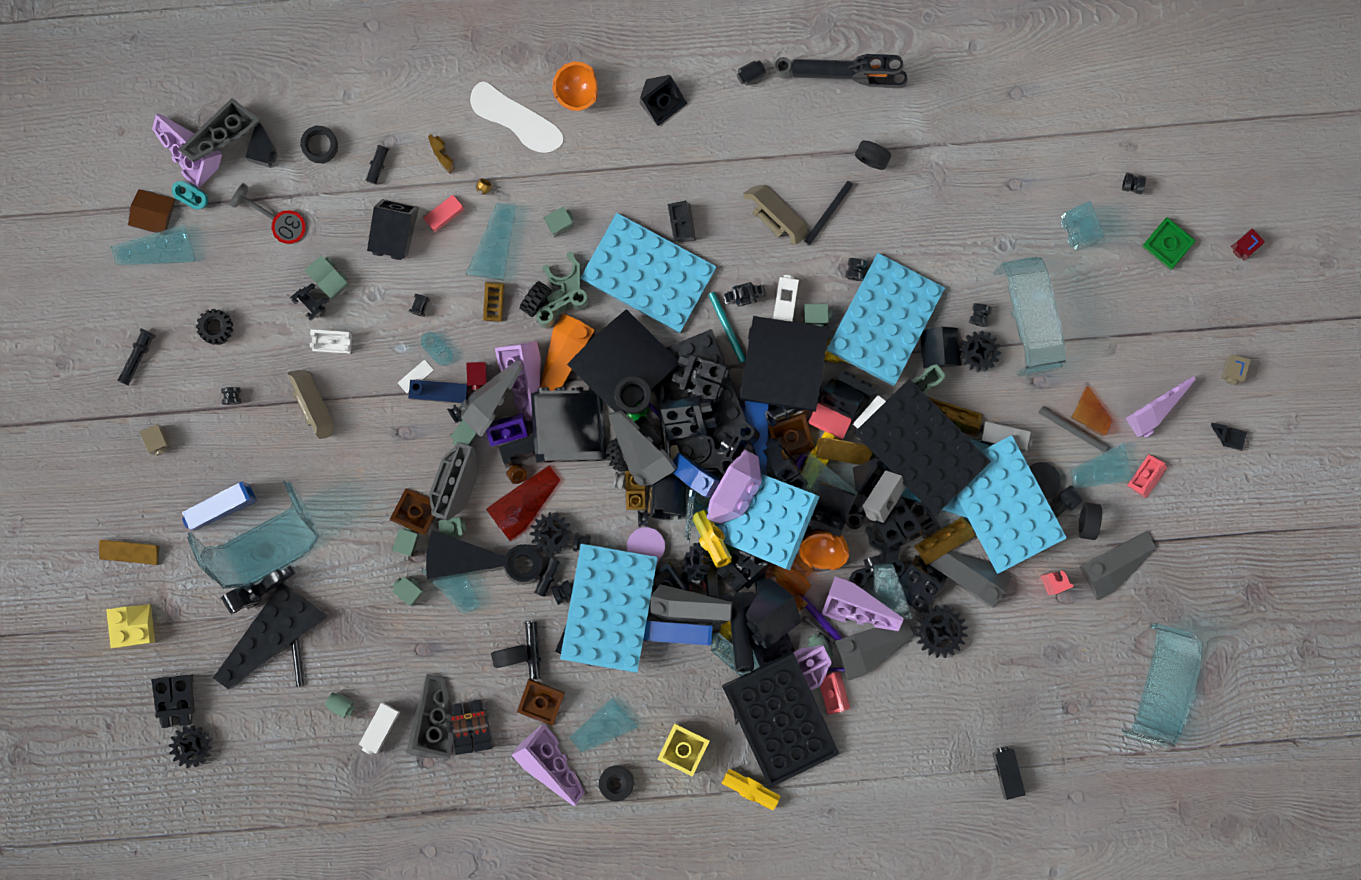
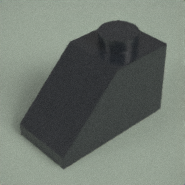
M259 122L254 127L245 158L249 162L271 168L272 163L276 162L277 152L267 132Z

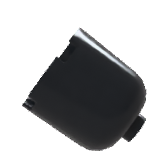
M669 474L653 485H650L647 516L652 515V518L660 520H670V516H678V520L685 519L686 485L684 482L674 478V474Z

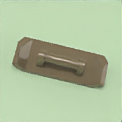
M766 185L751 187L743 193L744 199H752L758 204L753 214L760 218L778 238L785 231L790 235L791 244L797 245L805 238L807 233L806 223ZM762 210H764L772 219H770Z
M303 370L289 371L288 376L295 389V392L292 394L303 412L307 426L312 425L319 439L331 437L334 423L311 374Z

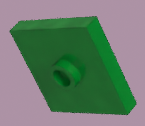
M1166 217L1144 242L1142 247L1168 269L1172 270L1196 240Z

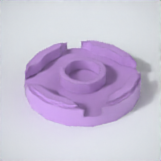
M649 527L639 528L629 536L627 552L657 557V562L662 558L665 551V541L657 530Z

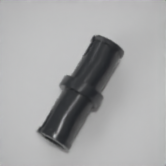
M377 145L374 158L369 163L371 166L365 181L377 185L380 172L385 167L383 164L389 151L388 148Z
M549 557L543 573L541 572L539 575L541 578L534 593L543 597L546 596L551 582L555 580L554 575L560 561Z

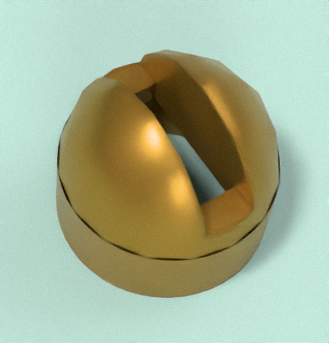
M480 178L476 184L477 192L479 190L482 191V195L488 194L493 187L488 180Z

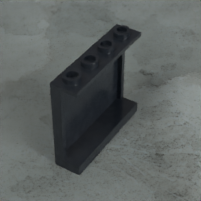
M549 387L538 388L537 392L531 393L536 463L607 460L609 454H606L602 399L591 388L583 390V387H575L572 390H566V387L555 388V391H549Z

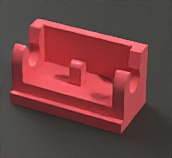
M1060 571L1062 580L1057 572L1040 575L1048 595L1058 594L1074 587L1069 582L1064 571Z

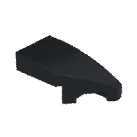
M1211 423V427L1223 447L1239 451L1243 450L1246 431Z

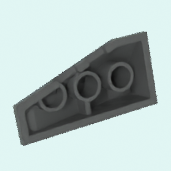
M426 674L410 734L407 754L424 758H450L453 732H451L445 678Z

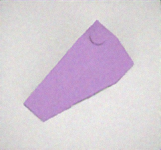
M537 340L496 347L495 352L501 372L516 360L522 361L523 369L511 389L515 395L514 402L519 414L524 413L525 420L532 421L531 393L537 392L538 388H540L541 358Z
M1193 376L1126 417L1136 436L1144 435V437H1147L1154 433L1153 428L1161 423L1196 378Z
M835 577L821 613L824 616L846 622L847 619L855 620L859 625L872 623L876 628L899 631L904 619L856 584Z

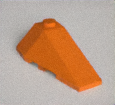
M562 314L552 332L540 388L549 387V391H555V388L563 387L573 371L567 364L592 340L595 335L593 328L573 317Z

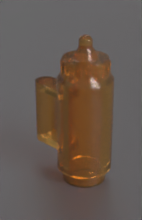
M796 554L793 562L807 572L805 576L793 566H791L790 570L778 565L772 569L769 568L771 573L796 595L799 594L803 597L812 586L807 577L814 568L804 563L798 554Z

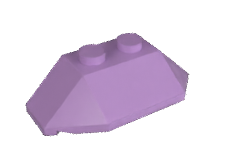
M744 450L741 456L736 458L728 467L710 499L707 519L721 524L743 516L762 483L757 455Z
M824 646L806 647L793 652L810 690L821 686L832 663Z

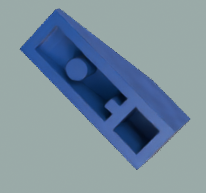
M677 453L673 460L677 469L673 473L701 495L711 498L721 479L681 453Z

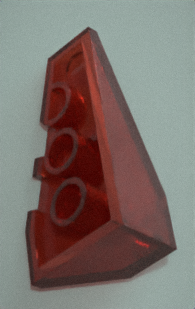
M548 465L497 500L486 510L509 541H512L528 528L561 480L550 465Z

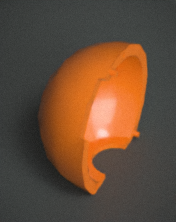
M573 61L564 64L553 78L552 90L554 97L563 107L572 111H581L589 108L598 98V83L594 69L584 62Z
M820 529L809 532L803 538L799 548L800 557L804 563L819 569H831V571L838 569L849 558L848 545L843 536L840 535L838 537Z

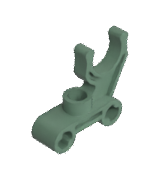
M573 252L567 253V258L573 266L571 273L566 277L559 278L554 276L548 265H544L542 268L550 284L561 287L560 290L551 293L547 297L549 304L540 308L536 313L538 323L543 328H551L555 323L554 316L572 306L576 310H584L588 306L587 295L585 291L581 290V267L575 259ZM577 297H580V299H583V301L579 303V301H575V299ZM544 315H549L547 321H543Z

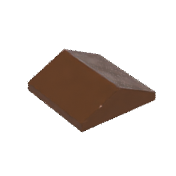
M138 189L130 207L128 226L166 235L176 199Z
M804 413L793 416L787 421L782 420L774 427L768 425L771 439L779 440L792 456L814 448Z
M405 488L389 521L426 535L435 519V516L431 514L430 498Z
M528 679L517 713L553 726L565 692Z

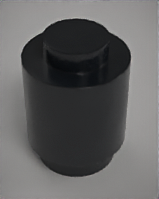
M760 60L752 61L738 69L737 78L741 84L744 83L747 86L761 79L766 74V70Z

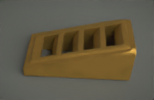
M485 282L483 321L502 322L505 283ZM489 288H498L500 292H491ZM499 296V300L488 299V297ZM488 303L499 304V308L488 307ZM487 311L498 312V315H487Z

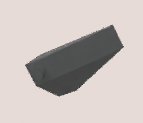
M231 98L178 150L189 160L195 162L247 135L260 122V119Z
M516 360L461 404V418L479 436H483L494 420L495 408L497 405L503 404L506 389L510 390L523 369L521 360Z
M623 411L609 413L608 417L629 472L634 477L636 483L640 486L653 485L677 469L668 454L663 449L659 451L652 444L653 440L649 436L642 435L639 432V426Z
M1145 531L1083 563L1079 567L1096 599L1099 600L1114 592L1156 547L1148 532Z
M952 551L930 563L932 567L990 608H993L999 601L1012 578L1006 571L997 574L991 563Z
M660 584L651 595V613L658 619L674 623L731 621L732 602Z
M906 617L903 619L899 631L875 627L835 641V647L848 680L850 681L868 674L874 667L911 639L914 634Z

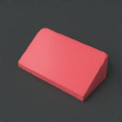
M452 195L423 217V219L435 233L464 211V207Z
M818 403L816 412L813 411L808 423L843 440L852 419Z
M1148 455L1127 486L1144 498H1147L1167 470L1166 464Z
M840 671L827 674L820 686L827 714L850 709Z

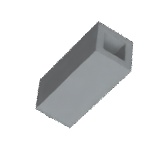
M985 422L982 425L979 442L994 445L1012 435L1019 450L1025 452L1027 448L1030 449L1033 438L1030 437V431Z
M885 470L863 505L866 516L870 520L884 523L906 488L901 475Z

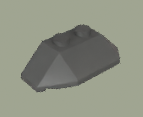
M457 443L442 458L429 493L432 516L448 521L467 507L479 473L474 447Z

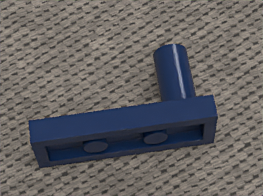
M410 380L408 399L462 404L464 400H467L468 386L467 384Z

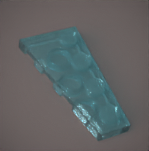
M496 204L487 228L481 237L479 246L473 255L471 264L465 273L466 275L504 281L516 212L515 205Z
M185 225L110 246L116 265L196 262Z

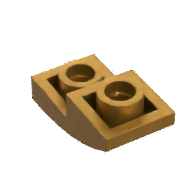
M430 134L428 138L432 150L440 164L450 174L455 169L452 164L454 161L447 154L443 156L446 152L445 142L439 136L434 137Z
M625 471L626 510H645V486H640L635 482L632 474L629 471Z

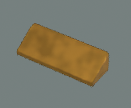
M928 397L963 433L973 436L978 434L983 414Z
M818 438L816 457L860 465L868 462L872 455V451L866 445L830 438Z
M960 517L914 545V548L925 564L928 565L973 538L975 534L972 526L964 517Z
M99 540V559L158 565L160 550L158 545Z

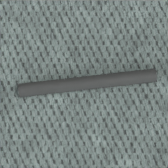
M1041 407L1039 410V414L1100 451L1105 452L1107 450V445L1046 408Z

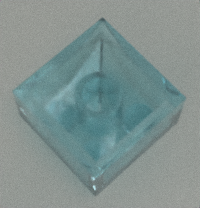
M1091 201L1075 207L1062 215V226L1065 230L1067 229L1069 245L1075 251L1094 245L1104 237Z

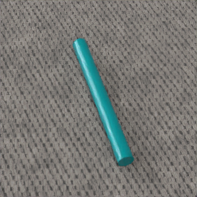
M716 293L708 294L739 363L745 362L746 357Z

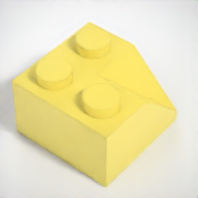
M151 604L106 609L111 648L155 643Z
M674 723L658 760L693 777L710 740Z

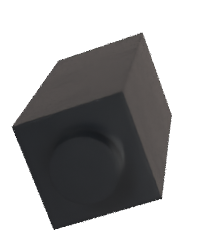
M1008 746L996 748L997 752H993L992 755L1003 798L1009 800L1025 796L1014 749H1008Z

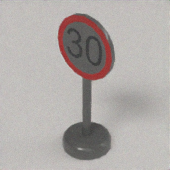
M242 183L229 203L231 207L236 208L244 201L273 220L271 223L272 233L279 242L293 244L304 236L306 224L299 213L292 210H284L276 216L245 197L249 189L245 183Z

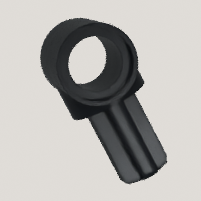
M1070 485L1058 495L1059 501L1051 509L1055 517L1058 518L1066 509L1069 511L1073 510L1084 499Z
M862 493L857 504L852 505L845 522L849 528L859 529L866 518L863 505L870 494Z

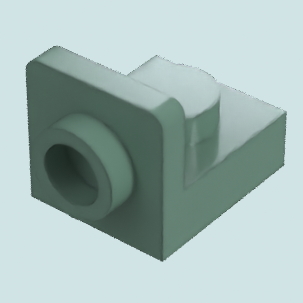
M460 516L451 518L448 521H438L439 531L445 535L454 538L463 537L464 532L467 531L466 521L462 520Z

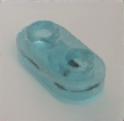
M428 332L422 336L421 346L437 364L447 366L452 362V351L435 333ZM433 339V344L428 345L427 340ZM442 352L446 353V357L444 359L440 358V354Z

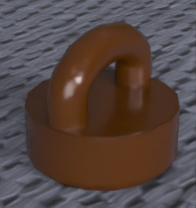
M516 464L508 469L506 476L513 484H520L526 479L527 470L521 464Z

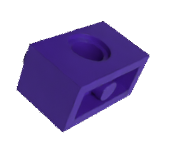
M524 413L492 421L486 433L490 446H495L528 437L529 429Z

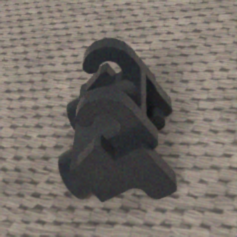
M314 283L302 289L300 288L290 297L294 304L299 302L298 298L310 310L312 314L308 312L305 315L310 321L314 318L318 319L324 314L326 308L322 304H326L329 301L327 297H324L317 302L309 294V291L316 287Z

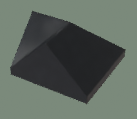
M671 75L646 79L640 96L641 107L654 123L659 126L687 104Z
M877 458L853 467L855 490L860 495L862 493L871 494L885 470L892 471Z

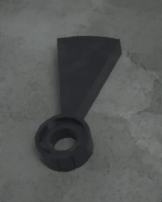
M434 530L431 532L426 553L427 582L504 569L506 576L512 582L525 585L538 578L543 565V559L539 551L527 544L516 545L508 551L506 556ZM524 556L531 560L532 569L529 572L520 573L515 569L514 561L518 557Z

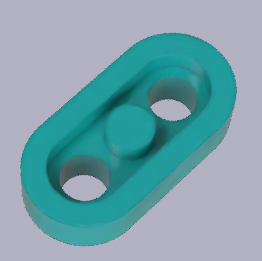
M177 181L172 186L173 196L191 208L199 210L208 205V195L189 182ZM182 187L186 189L185 193H182ZM199 196L202 198L201 203L198 202Z

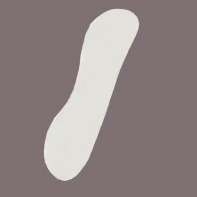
M479 82L473 88L470 102L474 112L482 118L510 128L529 149L547 153L556 150L562 145L563 134L548 120L507 98L487 82Z

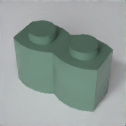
M321 255L304 271L333 300L349 285L346 282L348 278L341 270L337 272L333 268L335 264L328 256L324 258Z
M936 364L927 368L920 377L912 381L926 394L929 389L936 387L944 379L945 374Z

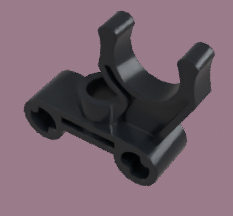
M744 423L739 426L734 437L727 435L723 439L720 449H718L714 438L701 434L695 435L698 439L704 440L707 443L708 451L702 460L693 462L706 470H720L722 474H725L728 466L742 454L747 443L754 444L759 440L760 432L751 424Z
M867 527L865 533L868 537L869 546L880 552V555L864 559L865 568L852 572L849 582L856 584L861 589L866 585L867 578L886 573L892 579H898L905 569L903 562L898 560L900 548L889 552L886 543H880L875 540L872 527ZM895 565L896 568H900V572L895 573V571H891L890 566ZM856 576L863 578L861 584L854 582Z
M291 565L282 571L277 569L262 579L257 585L249 583L246 586L233 589L224 594L221 600L231 615L244 608L249 610L263 601L261 598L263 594L285 582L296 573Z

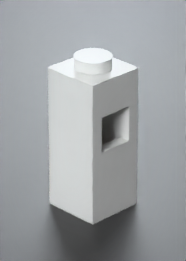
M784 275L779 278L773 319L791 322L793 320L799 281L794 276Z
M384 702L380 704L359 743L363 747L362 751L370 755L379 753L401 711Z

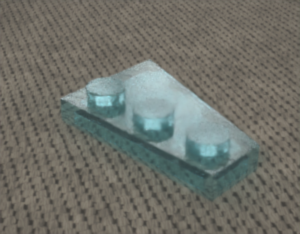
M1125 442L1071 469L1070 474L1073 488L1130 481L1131 475Z
M810 453L802 473L809 484L803 487L802 490L815 494L819 481H822L855 495L857 494L856 490Z
M893 564L874 565L873 597L902 618L913 619Z
M425 568V569L421 570V572L426 576V568ZM467 575L431 581L462 614H466L481 606Z
M611 698L575 731L569 739L581 752H584L638 726Z

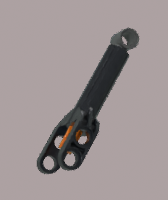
M864 54L856 57L853 61L794 59L793 62H790L788 58L780 57L774 64L777 74L783 79H787L792 75L794 78L847 79L869 87L902 88L908 81L906 72L902 70L904 67L903 60L898 55ZM875 59L881 61V65H870V63ZM898 60L900 62L899 68L891 69L889 66L890 62ZM782 65H788L787 70L780 71ZM895 75H904V80L901 83H896L894 81ZM875 77H885V80L877 82Z

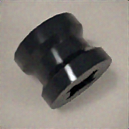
M221 388V393L223 394L222 404H241V399L239 398L241 388Z
M576 532L573 551H579L581 544L590 545L591 534L584 536Z

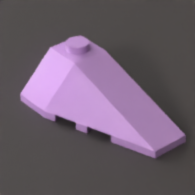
M159 113L155 115L152 130L165 148H169L173 154L172 160L174 163L178 162L183 169L181 173L184 178L192 185L200 188L219 168L222 153L216 150L192 162L179 152L178 149L194 133Z
M542 724L519 744L512 753V756L524 770L575 806L585 792L575 772L571 771L566 763L568 759L565 754L562 755L558 747L560 743L545 724Z

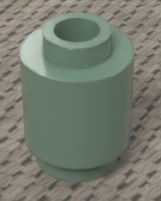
M816 633L808 638V647L823 645L829 658L834 655L832 647L823 634L818 635Z
M334 692L330 694L325 703L328 710L343 719L347 716L350 717L356 708L353 706L354 701L340 693L336 694Z

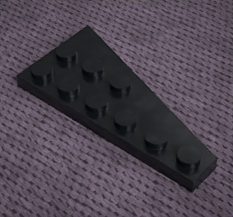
M281 583L216 672L213 679L227 689L233 688L248 677L250 673L260 668L266 661L275 657L300 636L310 631L316 624L329 616L287 585Z

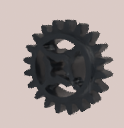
M935 605V611L928 607V614L921 612L923 619H916L920 623V626H914L915 629L919 630V633L914 634V636L920 637V640L916 643H923L921 650L924 651L928 648L927 655L929 656L933 652H935V658H938L940 653H942L943 658H946L947 652L954 656L953 649L961 651L958 644L965 645L961 638L968 637L967 634L963 633V630L968 629V627L961 625L965 622V619L959 620L958 617L961 613L953 614V607L949 611H947L946 605H943L942 610H940L938 605ZM935 616H944L943 620L938 624L930 622ZM950 621L955 625L956 635L950 631ZM943 627V631L947 635L938 636L939 632L934 628ZM926 628L932 633L931 643L927 639ZM944 639L952 641L946 647H937Z

